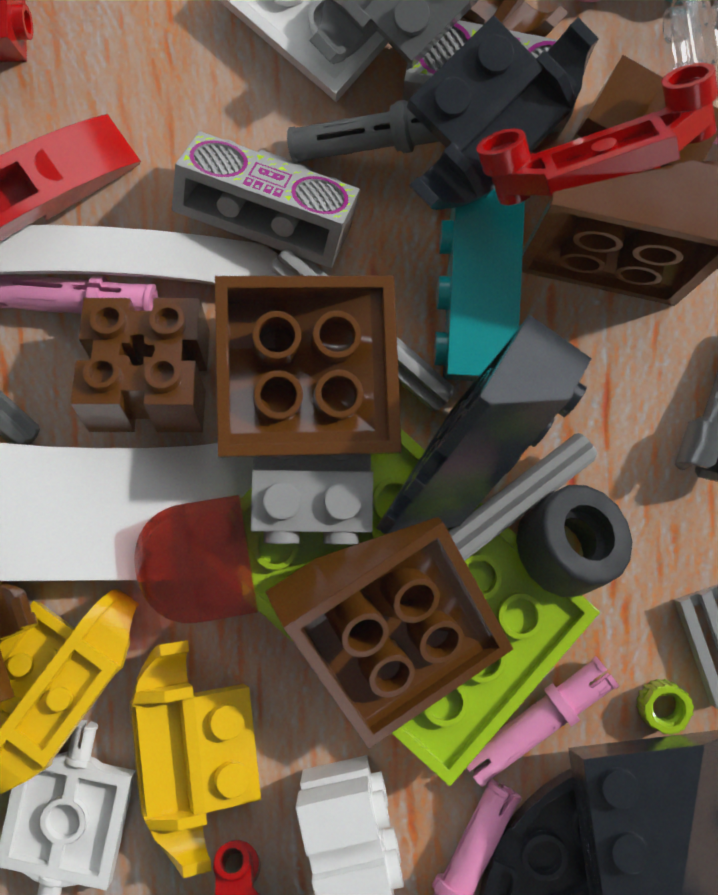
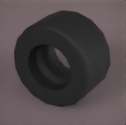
M567 485L542 499L538 505L527 512L520 520L516 537L519 559L529 577L545 591L560 597L582 596L610 583L623 574L631 560L633 541L629 524L619 506L603 492L587 485ZM564 526L576 534L581 543L583 557L572 549L566 539Z

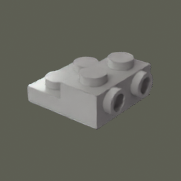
M371 454L253 457L251 531H264V543H299L300 531L323 532V544H359V532H372L373 472H371Z

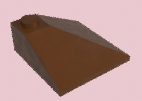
M691 160L554 192L523 248L522 273L667 305H677L718 269V161L696 162Z
M215 276L218 458L400 454L402 452L394 276Z
M439 517L315 558L265 591L283 628L368 749L513 650L446 526Z

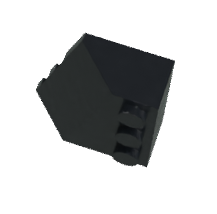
M529 315L451 408L376 529L386 535L436 517L443 521L446 528L461 526L501 478L516 465L530 445L535 447L544 438L555 420L554 417L559 414L565 418L576 407L587 389L585 385L580 383V380L592 358Z
M718 730L568 748L589 895L718 894Z

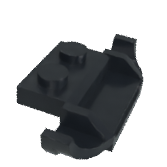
M493 15L408 100L406 108L446 147L440 159L422 176L417 177L409 185L410 188L433 210L465 206L483 197L486 198L495 187L492 177L487 176L483 172L477 152L478 144L487 136L498 131L521 129L525 132L531 153L571 112L582 88L583 75L587 63L599 38L577 17L547 52L544 50L535 58Z

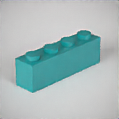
M495 189L486 198L483 197L465 206L451 208L450 220H441L439 254H449L448 276H438L436 309L446 310L445 332L436 331L434 365L443 366V378L446 380L475 381L519 328L525 201L515 205H502L499 203Z

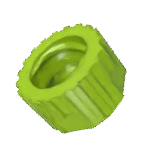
M666 679L651 680L648 684H644V688L639 690V696L636 698V707L638 708V714L642 717L641 719L652 729L656 728L663 735L678 734L685 730L692 715H694V706L692 699L688 696L689 694L674 682ZM659 696L674 697L676 706L670 715L665 717L655 715L653 704Z

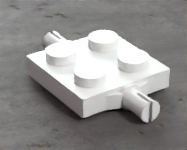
M81 720L72 733L68 752L57 754L50 767L31 780L11 789L0 839V868L22 872L34 881L39 882L37 895H61L62 887L83 885L107 891L113 880L136 770L104 764L91 757L95 734L98 729V724L92 721L86 726L88 720Z

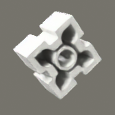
M367 755L303 769L300 781L301 791L298 792L296 811L306 856H309L315 895H394L393 889L404 887L400 867L401 857L394 827L390 825L387 809L389 804L382 771L371 773Z

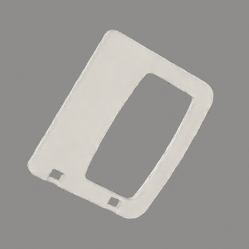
M27 225L0 242V275L97 274L159 278L215 285V276H277L273 273L271 267L279 254L263 244L205 235L102 226ZM0 443V581L224 580L193 549L252 487L253 457L218 458V443L158 448H76Z

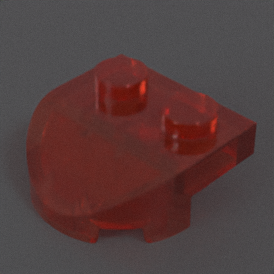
M240 495L171 506L154 515L146 523L136 543L134 565L139 588L145 600L157 613L174 622L188 624L258 613L259 609Z

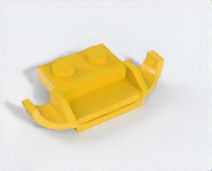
M113 589L104 595L88 611L76 628L42 603L33 601L30 607L32 612L36 614L39 625L1 642L0 651L15 697L0 702V794L31 780L53 764L54 757L114 675L123 668L130 645V627L133 615L140 604L120 589Z
M188 640L161 644L154 647L138 674L132 698L129 700L140 814L154 840L159 844L183 878L212 871L211 859L208 855L203 832V825H207L206 813L261 800L250 687L243 683L193 693V686L188 683L186 657L187 652H189Z

